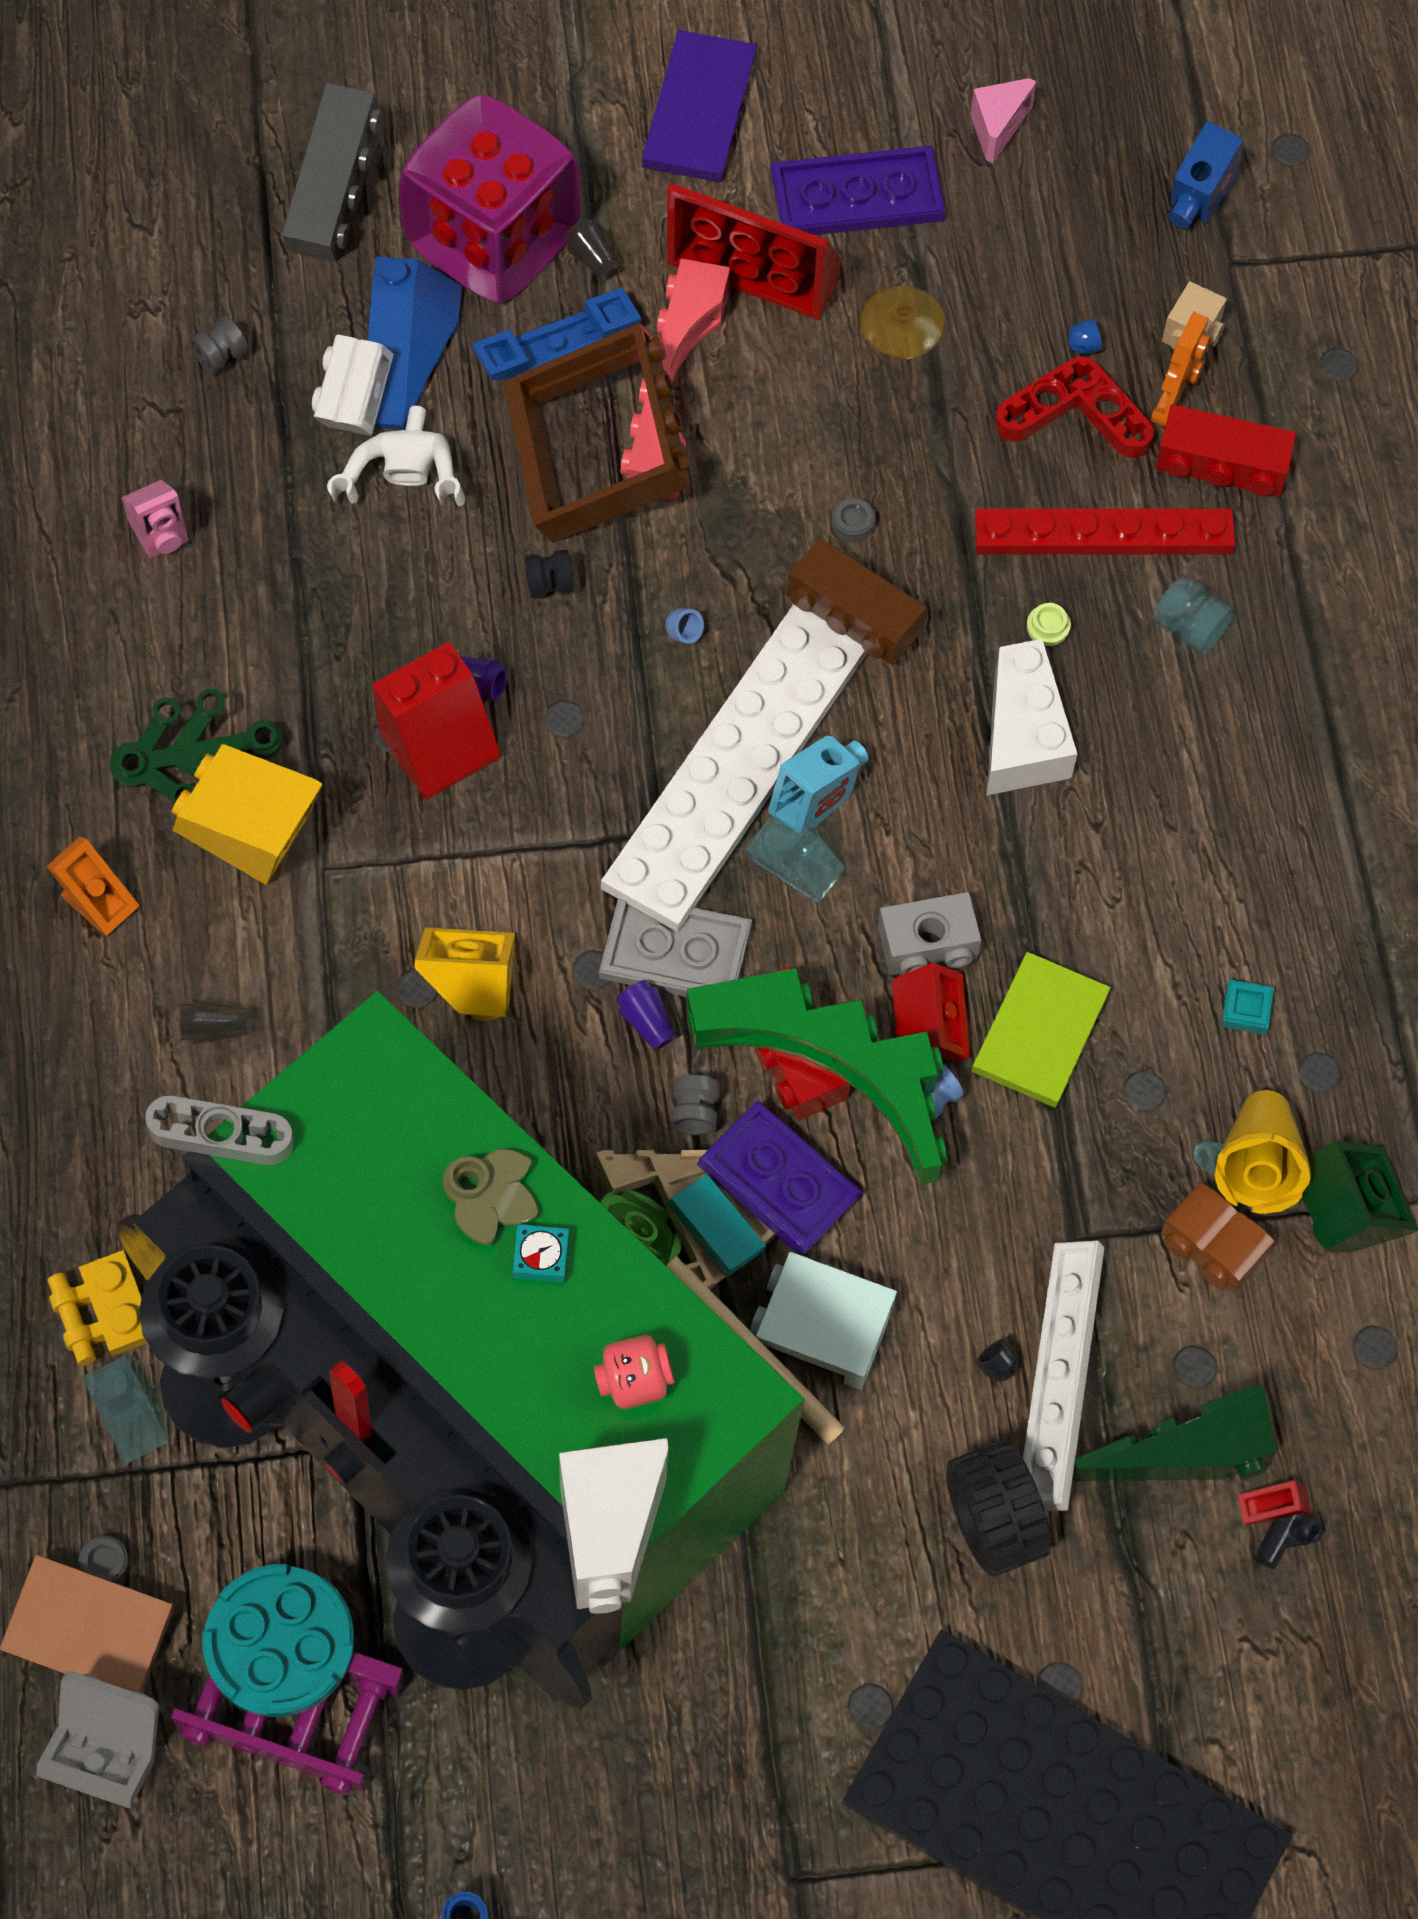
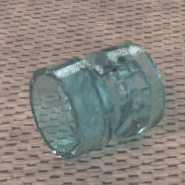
M1184 574L1163 595L1153 613L1152 620L1171 634L1181 632L1182 642L1199 654L1204 655L1212 649L1228 628L1234 617L1235 608L1216 595L1207 598L1205 596V587Z

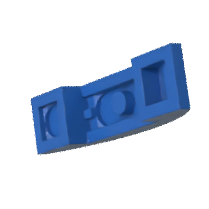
M621 287L586 300L583 312L516 337L509 329L472 343V349L491 380H507L635 324H641L642 318Z

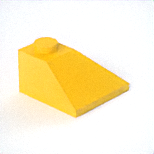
M425 927L415 958V969L459 1014L471 1015L472 1018L481 1021L506 1017L510 1000L515 933Z

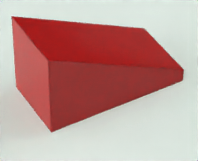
M1296 1480L1238 1495L1245 1525L1270 1522L1279 1517L1299 1513L1312 1515L1306 1487Z

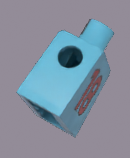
M825 736L788 759L780 766L768 812L799 841L850 797L859 768L868 761V754L865 748L855 740L843 746L833 736Z

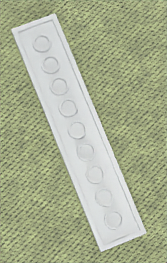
M793 604L601 880V889L616 898L624 899L628 905L678 932L688 918L692 908H695L773 793L781 764L801 752L867 655L862 646L847 635H839L832 631L824 620L812 612L802 611Z

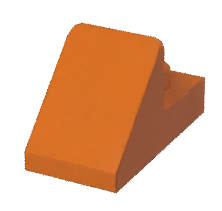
M79 836L46 866L65 889L61 893L63 899L103 935L107 936L140 906L86 838Z

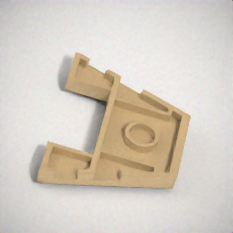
M614 1150L596 1152L593 1162L607 1193L614 1191L613 1195L623 1193L624 1190H632L654 1183L675 1229H678L681 1235V1242L691 1261L686 1266L709 1289L726 1277L668 1206L673 1196L707 1174L696 1165L700 1157L707 1150H682L680 1154H655L654 1150H637L635 1154H614ZM712 1179L765 1245L776 1237V1234Z

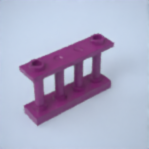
M353 1652L350 1666L343 1679L358 1684L356 1690L360 1692L334 1763L306 1754L326 1699L317 1706L299 1713L287 1747L259 1738L267 1716L247 1711L240 1731L212 1722L223 1694L213 1682L210 1674L193 1715L174 1709L171 1719L175 1726L181 1730L179 1736L194 1744L207 1747L209 1741L212 1740L322 1778L320 1785L335 1793L349 1795L351 1789L364 1793L367 1785L364 1774L354 1771L353 1767L378 1701L384 1700L386 1694L399 1698L406 1678L403 1669Z

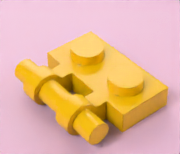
M124 1250L80 1266L79 1270L84 1284L75 1288L70 1287L65 1273H57L48 1278L47 1281L52 1292L49 1301L53 1312L60 1314L66 1330L63 1334L65 1345L68 1351L74 1352L79 1366L88 1365L96 1360L92 1345L102 1341H106L112 1357L147 1344L142 1334L139 1313L142 1297ZM92 1303L98 1322L84 1325L78 1307Z

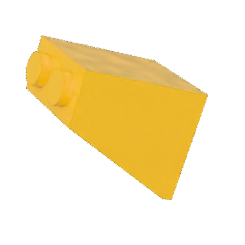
M222 744L214 757L207 753L194 774V777L198 778L199 782L192 793L184 789L171 811V813L177 815L172 831L267 885L311 814L322 783L311 777Z

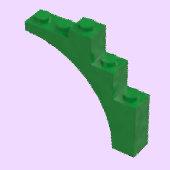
M796 968L687 989L686 1009L696 1049L722 1046L767 1048L804 1058L837 1074L864 1094L890 1122L908 1152L919 1185L938 1181L941 1166L947 1163V1155L942 1136L934 1137L931 1121L936 1120V1112L931 1092L935 1090L937 1076L943 1074V1064L939 1048L937 1046H930L927 1032L878 1041L873 1015L865 1016L861 1000L813 1009L808 983L800 984Z

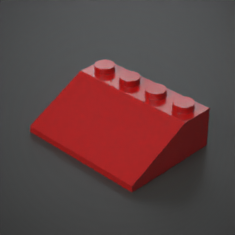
M670 183L668 186V265L679 268L682 258L730 267V288L820 320L839 282L840 257L828 240L676 184Z

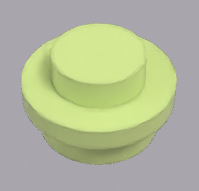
M1054 603L1039 605L1031 611L1027 619V632L1033 640L1042 639L1046 646L1057 645L1063 642L1070 631L1071 623L1068 614L1061 606Z

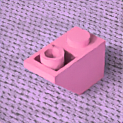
M159 480L122 497L127 520L149 559L160 554L172 553L182 544L189 541L178 495L164 481Z

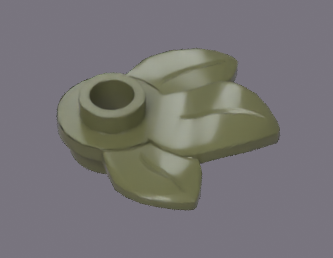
M500 1149L493 1151L482 1159L470 1156L458 1158L446 1168L443 1175L444 1192L456 1204V1224L471 1240L479 1244L491 1245L495 1239L498 1224L502 1226H517L537 1218L538 1209L533 1196L520 1183L530 1169L531 1160L513 1150ZM469 1177L475 1179L478 1185L474 1189L466 1190L459 1183L462 1179Z

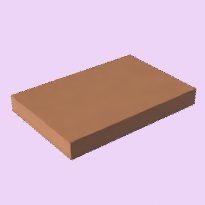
M35 1555L0 1650L64 1674L68 1671H74L82 1675L89 1674L114 1686L143 1693L176 1605L40 1555Z

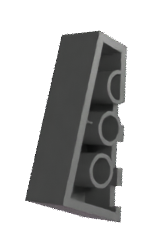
M326 82L282 232V237L288 251L336 262L340 250L346 248L350 236V223L354 212L359 206L364 184L385 130L383 111L379 109L374 93Z

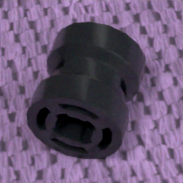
M567 549L554 551L548 557H541L538 554L524 556L531 599L544 597L550 591H557L560 594L574 592L573 574ZM551 569H552L553 578H551V576H550V570H551Z

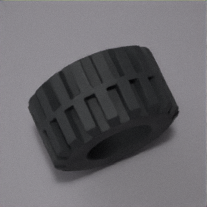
M999 1441L947 1462V1487L958 1524L972 1555L989 1576H998L1050 1555L1051 1533L1041 1496L1025 1461L1008 1441Z

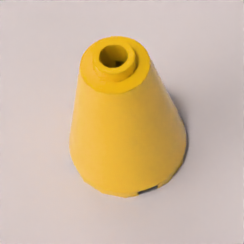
M1270 1090L1257 1091L1245 1100L1215 1163L1214 1175L1218 1190L1231 1204L1238 1206V1202L1252 1207V1212L1255 1213L1281 1212L1297 1204L1302 1198V1193L1307 1185L1309 1186L1311 1178L1310 1163L1290 1105L1284 1096Z

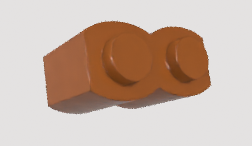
M1201 1182L1167 1218L1161 1232L1165 1237V1245L1173 1254L1179 1258L1186 1259L1188 1257L1197 1262L1202 1267V1275L1209 1283L1220 1289L1226 1287L1233 1292H1236L1266 1258L1274 1243V1240L1260 1226L1237 1212L1227 1200Z

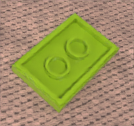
M1026 952L973 1064L972 1072L1057 1108L1111 987Z

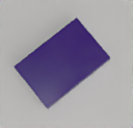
M759 1100L700 1157L696 1164L801 1256H804L863 1193Z

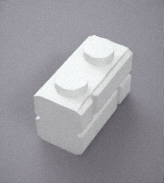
M337 334L333 346H328L324 353L323 368L326 373L322 387H317L312 397L314 417L330 428L372 436L394 354L380 343L362 339L358 340L353 337Z

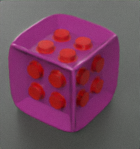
M483 94L475 95L455 109L419 145L405 164L399 179V202L404 233L415 250L432 265L477 295L492 302L502 304L521 292L560 252L574 232L579 221L581 207L580 176L577 161L560 140L520 112L493 97Z

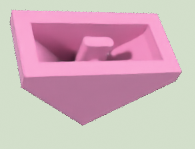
M1028 78L974 89L970 115L986 161L992 164L995 162L1032 109L1036 81Z

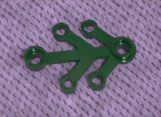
M205 689L197 698L198 708L171 747L154 750L167 727L177 724L181 718L179 704L172 698L164 697L154 704V717L137 742H127L118 746L110 757L109 766L113 777L120 784L127 787H137L145 783L170 799L173 805H175L179 792L186 789L192 793L195 787L189 783L176 784L157 769L176 766L199 781L198 778L194 777V774L201 760H203L207 753L214 757L222 744L243 752L251 751L259 758H270L280 751L283 742L282 734L275 723L268 720H259L253 723L247 732L197 742L212 719L221 715L225 708L223 695L218 690ZM207 697H216L220 701L219 706L214 710L205 709L203 702ZM165 705L175 708V714L170 719H163L159 716L160 709ZM261 730H267L272 734V739L267 744H260L255 739L256 734ZM128 757H137L140 760V765L136 770L129 771L124 768V761Z

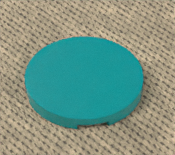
M273 1564L258 1567L240 1575L221 1591L206 1621L202 1635V1650L207 1670L213 1682L228 1700L241 1709L253 1714L267 1717H284L307 1711L317 1706L334 1692L345 1677L352 1660L354 1628L344 1599L329 1581L305 1569L291 1567L288 1564Z

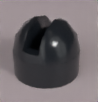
M1005 1339L998 1340L989 1345L976 1361L977 1366L987 1377L998 1382L1007 1381L1012 1377V1373L1016 1372L1019 1368L1018 1356Z

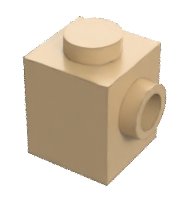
M1189 281L1167 317L1162 342L1170 345L1175 350L1176 344L1192 313L1196 312L1209 318L1205 335L1211 337L1209 345L1214 347L1225 326L1221 321L1227 298Z

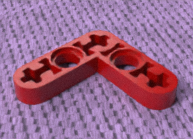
M1084 356L1068 360L1004 400L996 412L995 430L999 436L1011 442L1026 439L1076 406L1114 449L1124 457L1139 458L1144 456L1150 450L1154 435L1153 426L1144 414L1094 360ZM1074 374L1080 378L1087 375L1089 377L1088 382H1085L1083 379L1073 382ZM1042 392H1051L1058 397L1059 402L1053 406H1045L1038 402L1036 396ZM1102 400H1109L1114 402L1119 410L1114 414H1103L1098 411L1096 404ZM1010 415L1013 419H1018L1023 415L1022 424L1015 420L1008 423L1007 417ZM1127 431L1132 436L1140 434L1141 440L1138 441L1135 437L1128 440L1126 438Z

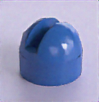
M1093 318L1080 321L1072 326L1068 333L1069 347L1078 354H1092L1101 351L1100 333Z

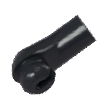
M1307 1513L1293 1514L1274 1519L1254 1559L1267 1568L1276 1569L1286 1548L1308 1545L1320 1540L1323 1534L1321 1521Z

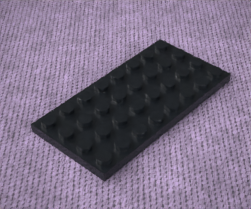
M942 1629L939 1631L842 1800L844 1806L1032 1919H1250L1293 1836Z

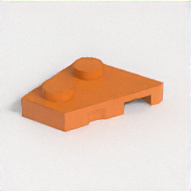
M1196 312L1192 313L1176 344L1161 388L1164 392L1152 413L1150 421L1165 427L1170 405L1178 404L1188 382L1194 385L1197 383L1205 363L1202 359L1211 340V337L1205 335L1208 317Z

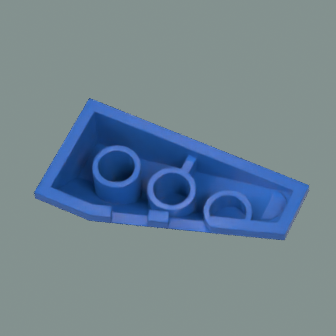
M376 257L371 293L368 341L384 345L394 355L374 428L405 429L410 407L417 406L425 391L424 385L433 368H437L450 336H454L459 326L462 286L419 259Z

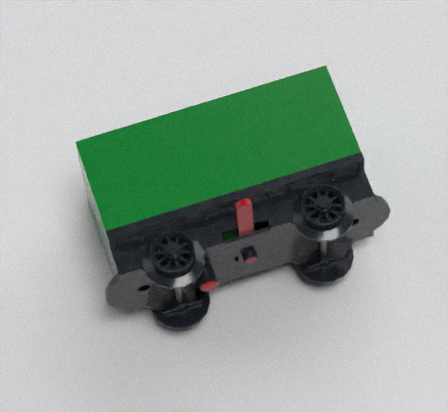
M376 991L240 1107L278 1114L289 1122L294 1143L293 1150L285 1161L276 1165H263L188 1151L182 1156L186 1177L141 1216L137 1214L125 1216L117 1223V1233L123 1247L147 1280L139 1306L142 1334L157 1359L164 1363L160 1378L163 1407L177 1429L198 1443L220 1448H230L252 1444L275 1430L276 1427H285L391 1535L385 1556L389 1588L397 1599L393 1625L397 1648L411 1670L433 1685L462 1691L488 1686L509 1673L513 1668H522L555 1702L560 1699L570 1707L582 1710L592 1700L591 1688L586 1672L598 1660L605 1666L784 1493L805 1398L379 991ZM225 1120L209 1133L207 1137L217 1142L224 1141L233 1134L234 1126ZM245 1124L243 1125L244 1137L241 1145H246V1135L250 1136L249 1125ZM269 1130L266 1137L260 1138L264 1148H271L273 1141H280L278 1140L277 1131ZM500 1149L513 1150L531 1160L530 1169L520 1183L533 1196L538 1209V1216L533 1221L523 1225L569 1228L564 1283L513 1279L517 1226H502L498 1224L497 1233L491 1245L479 1244L471 1240L460 1230L455 1220L456 1204L446 1196L443 1188V1175L449 1164L458 1158L467 1156L482 1159L493 1151ZM468 1177L462 1179L459 1185L463 1189L471 1190L478 1185V1182ZM640 1335L651 1336L656 1344L665 1343L674 1384L667 1385V1393L662 1400L630 1409H620L615 1405L611 1394L601 1397L594 1366L603 1364L602 1353L607 1344ZM667 1438L668 1461L666 1483L631 1602L621 1603L622 1607L608 1613L596 1614L591 1613L589 1608L577 1609L560 1491L559 1453Z

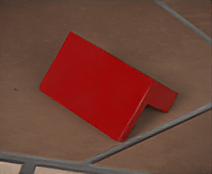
M932 962L894 978L892 990L896 1038L927 1032L930 1046H937L939 1048L941 1058L954 1063L969 1059L970 1051L963 974Z

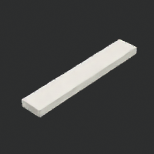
M1099 1241L1054 1244L1023 1460L1035 1481L1045 1511L1068 1510L1104 1255V1247Z

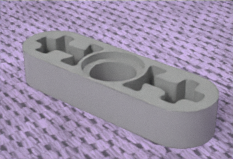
M177 1096L160 1097L154 1100L146 1111L145 1120L149 1136L156 1144L162 1147L263 1165L279 1164L285 1161L293 1150L294 1142L291 1126L284 1117L278 1114ZM169 1113H176L180 1123H173L170 1130H163L159 1120H166ZM193 1116H198L195 1126L196 1136H191L189 1125L193 1126L194 1124ZM223 1119L232 1123L234 1132L224 1141H213L205 1135L207 1126L215 1120ZM246 1124L249 1125L250 1136L246 1135L247 1144L241 1145L244 1137L243 1125ZM269 1130L277 1131L278 1140L280 1141H273L271 1148L262 1147L260 1138L266 1137Z

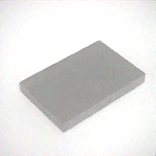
M618 898L599 970V979L634 985L642 980H647L651 988L657 987L658 991L686 997L688 988L739 979L752 927V920L692 908L688 918L677 932L628 905L624 899Z

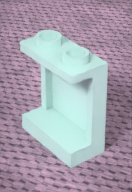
M789 1252L784 1266L776 1264L767 1285V1291L773 1292L767 1308L758 1307L750 1331L756 1335V1338L765 1347L844 1375V1385L862 1391L893 1311L897 1291Z

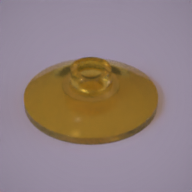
M892 286L877 292L867 301L862 311L861 328L868 343L880 353L894 358H914L929 352L937 345L944 331V314L938 302L925 291L911 286ZM898 313H906V314H909V315H908V316H901V315H899Z

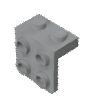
M74 1671L66 1672L60 1684L58 1727L37 1763L36 1776L130 1809L154 1764L159 1704L142 1692L129 1691L101 1681L93 1675H82Z

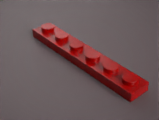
M975 509L974 513L975 555H1233L1235 548L1232 509Z

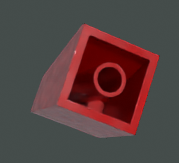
M450 642L441 645L372 684L379 735L425 801L501 759V753L473 674Z

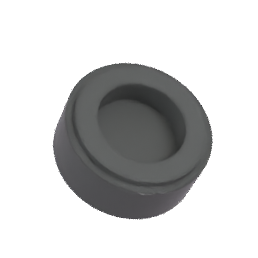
M846 498L834 507L831 525L834 533L840 539L847 542H860L868 538L874 529L875 512L872 506L865 500Z
M99 1536L91 1539L83 1546L79 1554L78 1565L81 1571L119 1584L129 1571L130 1559L125 1547L119 1540L110 1536Z

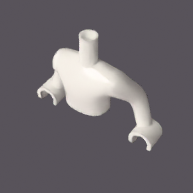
M420 406L410 407L405 430L382 432L359 445L351 455L343 473L333 476L327 484L334 503L338 502V496L343 491L347 492V497L351 504L356 503L358 492L354 484L362 469L370 460L384 457L385 467L383 476L390 483L404 486L426 484L430 469L435 462L439 481L435 485V493L441 506L445 505V498L451 493H454L457 505L462 506L465 503V495L460 483L453 475L451 452L447 439L442 434L423 431L426 410Z

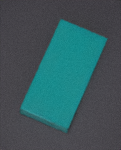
M707 1174L673 1196L668 1203L671 1210L726 1277L760 1255L766 1247L764 1242Z

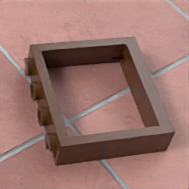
M640 323L503 381L533 524L552 543L691 486L687 470L692 467L691 458L686 447L681 443L679 432L683 431V424L677 410L672 407L670 396L675 394L674 386L662 365V360L666 359V352L659 337L653 338ZM640 361L664 464L561 506L539 404Z

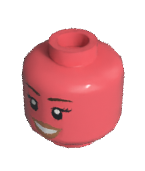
M640 1335L607 1344L602 1353L603 1364L594 1366L601 1397L611 1394L615 1405L620 1409H630L660 1401L666 1396L667 1385L674 1384L665 1343L656 1344L655 1340L649 1335Z

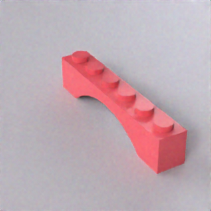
M681 258L677 275H669L666 299H670L668 309L661 308L657 333L661 334L660 340L666 352V359L662 360L663 369L668 373L672 383L679 367L689 352L705 336L721 326L729 295L730 267ZM644 377L639 393V403H644L641 414H633L630 427V438L634 439L632 449L625 448L621 462L620 473L627 475V479L664 464ZM679 432L680 441L686 447V441L681 432ZM680 491L663 497V499L677 501Z

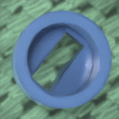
M678 608L671 611L667 616L665 629L668 636L674 641L691 644L701 637L704 622L698 611L689 608Z

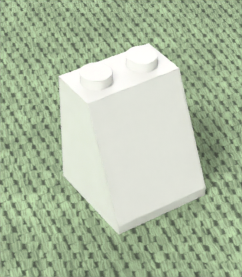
M667 1438L559 1453L560 1491L577 1609L589 1608L591 1613H608L622 1607L621 1603L631 1602L666 1483L668 1461Z

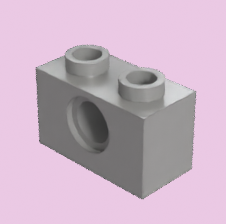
M969 892L880 908L877 927L889 975L900 973L904 975L932 962L941 966L946 965L948 968H960L978 959L981 937ZM933 933L941 940L929 943L921 939L920 935Z

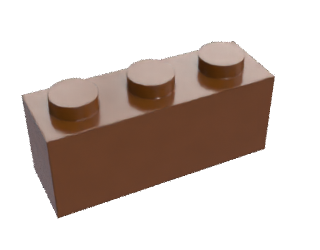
M822 538L817 540L789 572L787 596L796 607L805 612H812L824 620L832 631L839 635H847L859 643L867 654L876 659L882 658L892 666L924 630L926 606Z

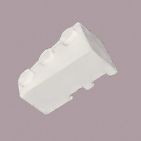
M1038 639L1000 647L994 678L986 795L1072 778L1077 751L1043 640Z

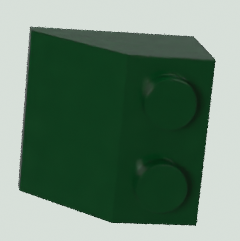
M1334 1141L1308 1156L1311 1178L1309 1186L1307 1185L1302 1193L1301 1199L1306 1203L1313 1220V1233L1325 1251L1351 1253L1408 1236L1418 1231L1417 1224L1384 1146Z

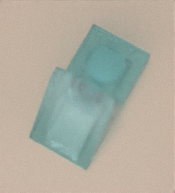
M773 816L767 820L745 848L746 857L816 903L821 901L844 871V866L814 828L808 825L799 834Z
M126 1355L82 1377L124 1464L168 1443V1439Z

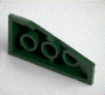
M1262 1384L1200 1405L1202 1412L1196 1414L1190 1421L1185 1423L1182 1420H1175L1174 1417L1160 1422L1158 1427H1155L1146 1434L1147 1439L1139 1442L1137 1436H1127L1075 1458L1072 1481L1225 1480L1239 1475L1240 1480H1247L1267 1471L1266 1465L1270 1463L1276 1452L1266 1395Z

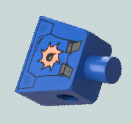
M1209 121L1205 123L1174 177L1171 198L1172 208L1167 214V218L1171 223L1179 228L1187 229L1194 218L1202 222L1210 220L1238 178L1243 138Z

